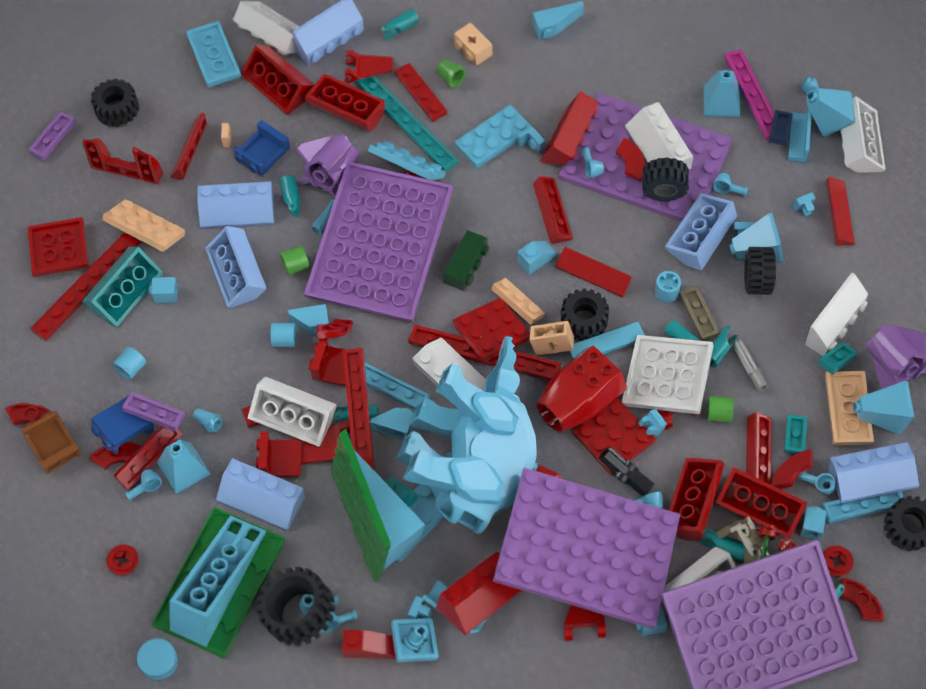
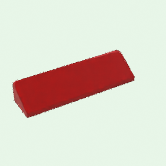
M204 112L195 119L172 171L171 178L184 179L207 126Z
M539 176L533 183V187L550 243L555 244L572 240L573 237L555 179Z
M827 177L826 187L836 246L854 245L845 181L834 177Z
M567 247L563 248L556 264V268L620 297L625 295L631 284L632 277Z
M755 412L747 417L746 473L771 485L772 418Z

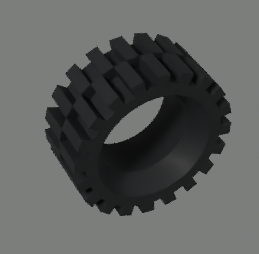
M291 567L285 568L286 573L282 574L281 571L275 573L277 578L273 580L270 577L267 580L269 583L268 587L262 586L260 591L263 593V596L257 597V602L260 604L256 606V611L259 613L258 618L262 625L279 642L282 643L283 641L288 646H291L292 643L295 646H301V641L309 644L312 642L311 637L314 636L318 639L321 637L319 632L322 629L326 632L329 628L326 622H332L334 618L330 613L335 612V605L332 603L335 602L334 596L320 577L310 569L305 568L303 570L302 567H296L295 571H293ZM300 594L313 595V605L302 619L294 623L283 622L282 614L284 607L293 597Z

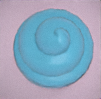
M809 76L804 79L800 86V89L805 94L819 88L817 80Z

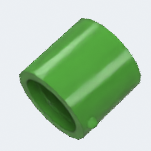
M301 245L281 251L280 257L288 276L310 268L307 256Z
M709 396L707 421L731 423L733 417V397Z

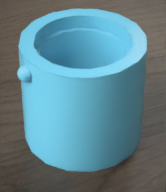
M664 271L658 275L655 297L660 302L672 303L678 298L681 287L679 275L672 271Z
M272 323L271 346L296 347V323Z
M127 347L113 362L112 366L121 376L132 380L147 362L138 351Z

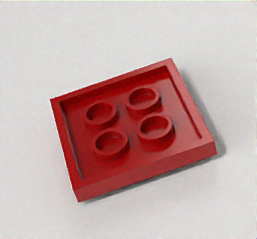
M83 217L27 226L33 277L89 267Z
M501 298L453 319L452 325L483 363L499 356L503 339L506 336L513 338L511 342L515 345L514 348L530 341L528 329Z
M619 398L615 399L595 417L573 430V435L610 476L614 472L598 460L600 453L608 446L617 451L624 459L632 461L656 442V438L653 435L646 434L647 428L644 425H639L640 421L622 404Z

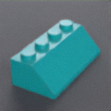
M138 246L129 247L82 302L96 316L117 327L149 290V285H152V278H159L164 272Z

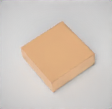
M222 123L221 139L223 148L231 147V129L228 123Z

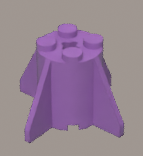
M343 134L299 144L296 150L305 160L304 168L306 170L304 171L305 175L297 182V185L301 186L310 182L316 188L320 186L323 188V191H329L335 198L345 166L348 161L356 163L360 155L359 152Z
M884 324L878 328L877 334L865 345L872 355L881 389L907 381L911 377L915 380L922 373L926 374L925 333L897 325L887 326Z

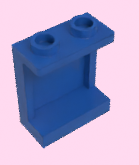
M260 120L257 123L258 131L240 149L235 146L233 151L234 158L238 163H243L251 172L263 176L290 149V143L287 136L263 120Z
M129 396L91 418L93 434L96 437L99 436L103 440L104 447L108 451L111 450L114 454L118 453L119 446L143 431L147 435L154 431V423L123 411L122 406Z

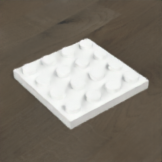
M637 335L626 382L627 390L624 392L622 404L627 407L700 414L714 347L713 342Z

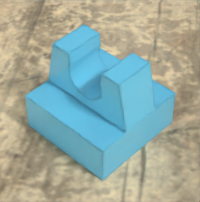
M813 192L794 201L792 207L795 212L800 210L804 217L812 214L811 211L815 209L812 203L816 199Z
M654 409L640 420L639 425H644L647 428V435L657 437L667 423L658 411Z
M416 596L408 613V618H430L431 608L424 605L423 598Z

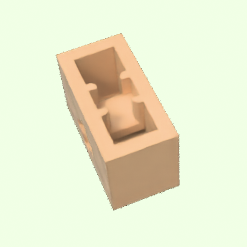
M472 23L454 33L455 47L461 50L467 60L472 61L476 66L493 55L492 43Z
M568 321L531 326L530 342L536 356L572 351L574 335Z

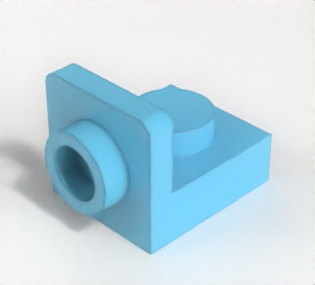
M533 126L520 132L518 135V145L520 147L528 143L539 154L545 151V140Z

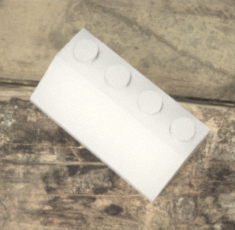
M240 2L233 21L238 23V27L249 30L252 36L263 39L265 44L276 47L277 51L283 55L296 53L292 31L297 29L298 25L261 2Z
M854 97L852 100L855 123L840 130L843 139L842 147L845 154V165L857 173L884 172L886 170L877 110L858 97Z
M659 102L642 108L625 125L626 130L640 149L646 162H650L653 159L656 160L657 158L669 157L683 161L691 169L693 155Z
M854 273L849 275L810 327L805 345L822 356L837 346L838 343L836 341L838 338L842 339L848 331L847 326L854 324L858 317L856 314L859 311L863 312L868 304L866 301L868 293Z
M443 338L425 345L412 358L414 365L436 386H438L443 370L451 363H455L460 366L466 381L484 391L486 379Z
M264 377L256 386L248 419L320 447L332 422L337 404Z
M714 547L665 585L663 592L735 568L736 565L728 552ZM662 599L660 606L663 607V611H664V613L666 614V616L668 617V614H667V611H666V608H665V605H664V602H663V599Z

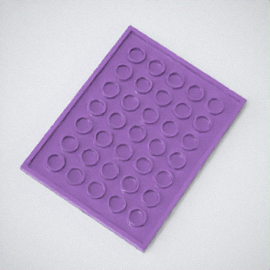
M598 92L595 98L598 101L595 109L598 111L594 118L590 119L589 123L591 125L588 131L582 135L584 137L583 142L575 149L578 151L575 158L563 165L558 179L682 222L701 193L710 194L714 180L719 174L733 138L668 116L693 155L692 166L689 169V191L684 197L675 201L661 202L652 200L643 193L642 181L640 182L624 175L626 169L625 162L616 155V150L623 138L634 143L625 125L643 107ZM588 147L590 149L592 160L603 163V174L594 178H587L585 172L586 162L581 154L583 148Z
M348 161L304 296L413 323L452 196L453 185Z
M523 468L493 582L654 629L657 623L662 600L661 593L664 591L680 514Z
M819 540L810 541L661 593L692 689H779L858 661Z

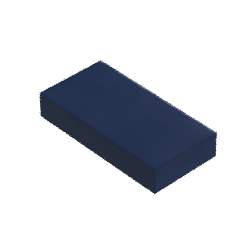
M775 110L769 143L787 145L793 113Z

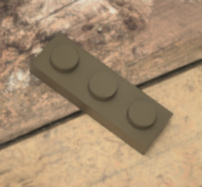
M698 286L680 291L679 296L700 340L706 341L718 337L720 332Z

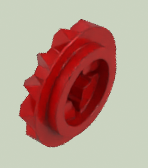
M126 544L112 548L106 558L108 569L117 576H126L128 573L134 572L139 561V555L135 548ZM126 555V560L129 562H124L120 567L118 560L123 559Z
M834 545L823 551L830 576L834 575L839 578L840 576L847 575L852 570L854 559L846 548ZM838 556H841V564H838L836 567H833V560L838 558Z

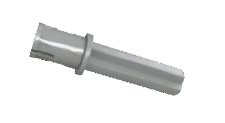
M742 340L734 342L733 348L748 373L747 377L752 380L758 392L766 390L769 385L761 374V368L757 367Z

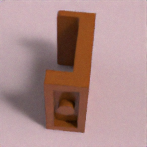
M57 411L44 414L40 420L29 422L21 430L46 474L82 455Z

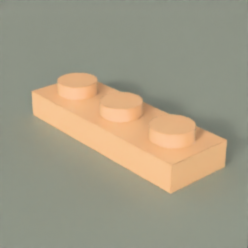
M507 278L493 284L491 290L530 325L543 319L545 312Z

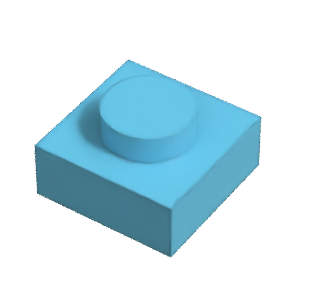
M734 222L733 231H737V234H740L753 225L754 222Z

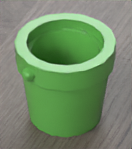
M445 59L438 65L437 74L451 88H454L461 84L466 70L460 64L457 65Z

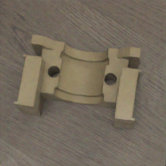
M750 517L741 521L738 520L716 532L719 539L730 534L732 538H737L743 543L745 547L743 559L745 562L738 566L760 559L763 542Z

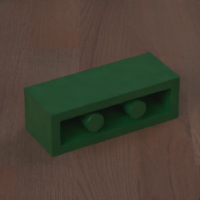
M469 230L466 231L443 273L445 284L465 291L467 285H471L475 270L478 271L481 266L482 257L488 254L487 237Z

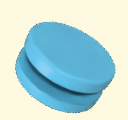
M156 638L145 642L140 647L137 654V664L147 678L163 680L175 671L178 657L175 649L168 641Z

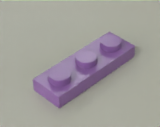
M60 111L28 149L29 153L45 161L75 125V118Z
M133 392L130 393L122 406L123 411L173 431H177L185 417L183 411Z

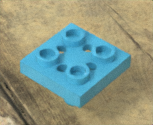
M432 618L392 620L391 629L397 662L431 661L439 658Z

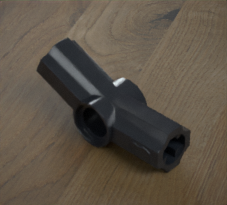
M610 446L600 453L598 460L614 472L613 475L625 485L628 484L641 496L647 495L655 485L633 463L626 458L624 459Z

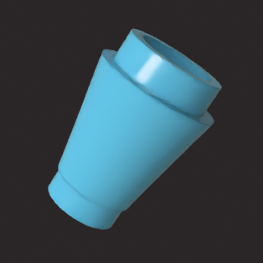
M199 408L193 414V418L209 432H217L222 426L223 420L218 414Z

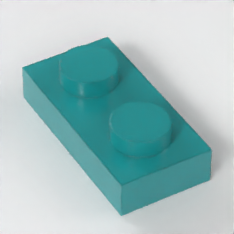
M842 342L822 356L818 361V365L833 375L857 357L858 352Z
M787 415L784 453L797 454L805 451L807 417Z
M392 476L385 481L408 507L419 499L417 493Z

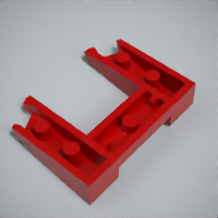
M94 138L93 140L83 139L82 141L92 169L159 184L163 171L158 160L152 155L133 147L132 153L135 162H128L117 157L112 158L106 145L99 138Z

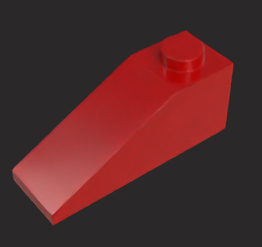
M343 630L342 653L344 658L396 659L393 635L366 630Z

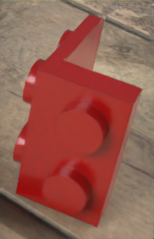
M320 338L319 342L315 343V355L313 359H310L308 370H311L312 380L346 386L343 350L346 349L331 347L328 338Z
M260 431V439L256 440V449L259 451V457L255 459L256 468L276 477L300 476L302 460L301 440H270L268 431Z

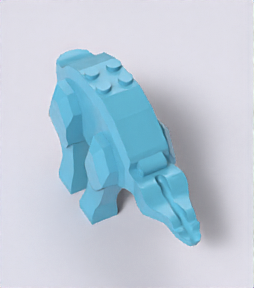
M508 336L503 339L496 366L485 380L484 391L466 381L460 366L451 363L443 370L436 392L442 394L458 409L438 406L427 397L416 405L409 426L451 439L452 457L439 455L428 446L420 434L414 431L404 438L397 456V460L408 466L403 479L412 483L428 485L436 497L435 506L437 510L449 522L453 524L459 522L472 529L476 534H481L485 530L492 516L501 513L513 505L523 468L534 471L537 468V463L535 462L537 457L536 435L526 407L520 402V398L514 394L519 386L520 379L513 367L516 360V353L513 351L515 345L511 342L513 338Z

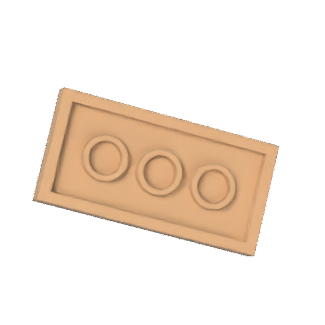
M127 199L103 214V221L162 252L185 236L184 229Z
M838 371L833 375L826 372L825 382L833 446L873 445L872 424L857 418V413L853 412L854 401L868 394L865 371Z

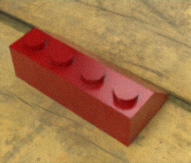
M255 45L241 71V76L287 115L306 102L305 96L314 86L309 79L269 45Z
M581 91L566 107L540 162L565 165L569 160L572 161L578 152L575 149L583 142L584 137L582 135L588 131L591 125L589 121L594 118L598 111L595 109L598 101Z
M498 551L439 595L436 609L464 635H467L522 591L493 582L500 556Z

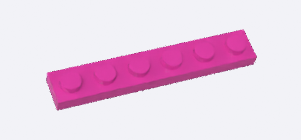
M742 49L726 53L724 59L730 71H734L739 89L765 140H769L774 112Z

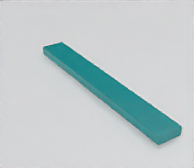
M375 76L355 81V84L362 91L385 101L384 113L434 163L442 166L441 169L449 171L459 164V160Z

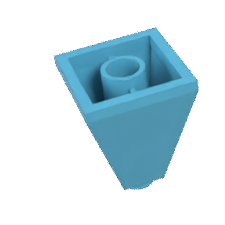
M718 71L704 85V116L740 117V89L734 71Z
M817 88L806 94L807 106L824 137L855 123L852 93L850 91Z
M772 213L767 214L732 239L733 244H729L732 255L736 254L737 259L745 260L748 247H772L776 255V262H784L782 246Z
M908 381L861 396L857 401H854L853 412L857 413V418L895 434H901L914 418Z
M178 440L167 446L157 462L176 494L211 475L193 444L184 440Z

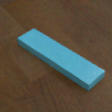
M635 322L573 344V350L568 352L573 359L585 348L594 345L605 355L635 344L637 335L645 336L639 322Z
M364 362L368 387L414 410L416 405L425 397L431 399L430 394Z
M900 491L845 503L835 500L823 503L822 508L827 511L826 520L828 524L888 511L895 502L903 497V494Z

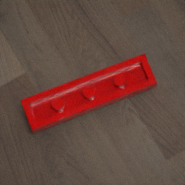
M410 62L394 70L396 77L432 123L447 115L446 108Z
M161 426L113 475L114 478L126 490H129L141 478L142 472L150 469L160 458L165 448L175 443L182 435V432L179 429L173 431Z

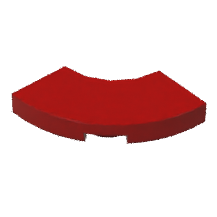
M623 138L616 150V155L625 162L626 169L624 175L641 182L642 169L645 166L644 157L640 149L632 141Z
M334 319L333 322L328 324H317V338H336L347 335L352 330L353 321Z
M28 403L14 404L4 408L14 426L22 423L28 424L32 421L36 422L44 414L51 412L41 405Z
M125 442L118 447L117 454H114L111 450L108 451L103 446L96 450L89 459L106 470L116 463H126L141 445Z
M812 449L799 452L787 459L777 469L771 485L779 489L793 487L794 481L800 474L813 469Z
M841 578L840 584L844 585L841 600L849 601L856 606L862 621L883 622V611L876 596L866 589V586L852 579Z

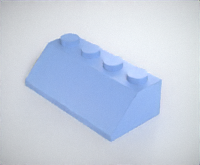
M341 0L292 31L296 54L308 66L317 62L320 58L331 53L334 49L345 44L364 30L363 19L352 0Z
M254 182L198 186L200 228L274 224V193L272 183Z
M701 193L666 244L665 249L685 266L702 271L737 218L733 201Z
M226 226L205 249L228 308H233L256 300L267 288L244 229Z
M908 442L830 458L829 474L836 480L835 489L841 503L919 488L915 457Z
M232 458L222 476L216 501L288 531L305 499L304 489L300 486Z

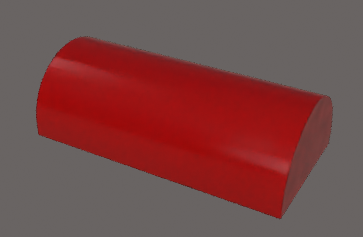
M326 74L321 76L305 96L308 104L367 131L375 129L385 109L384 100Z
M685 459L669 511L680 514L675 537L688 541L702 539L725 465L722 460Z
M733 467L716 504L742 517H750L751 521L761 526L763 524H772L776 530L781 532L780 535L790 539L802 517L807 502Z

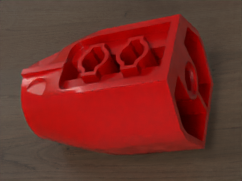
M593 345L585 348L552 377L537 401L536 408L550 428L558 433H563L595 417L625 392L627 385L621 370Z

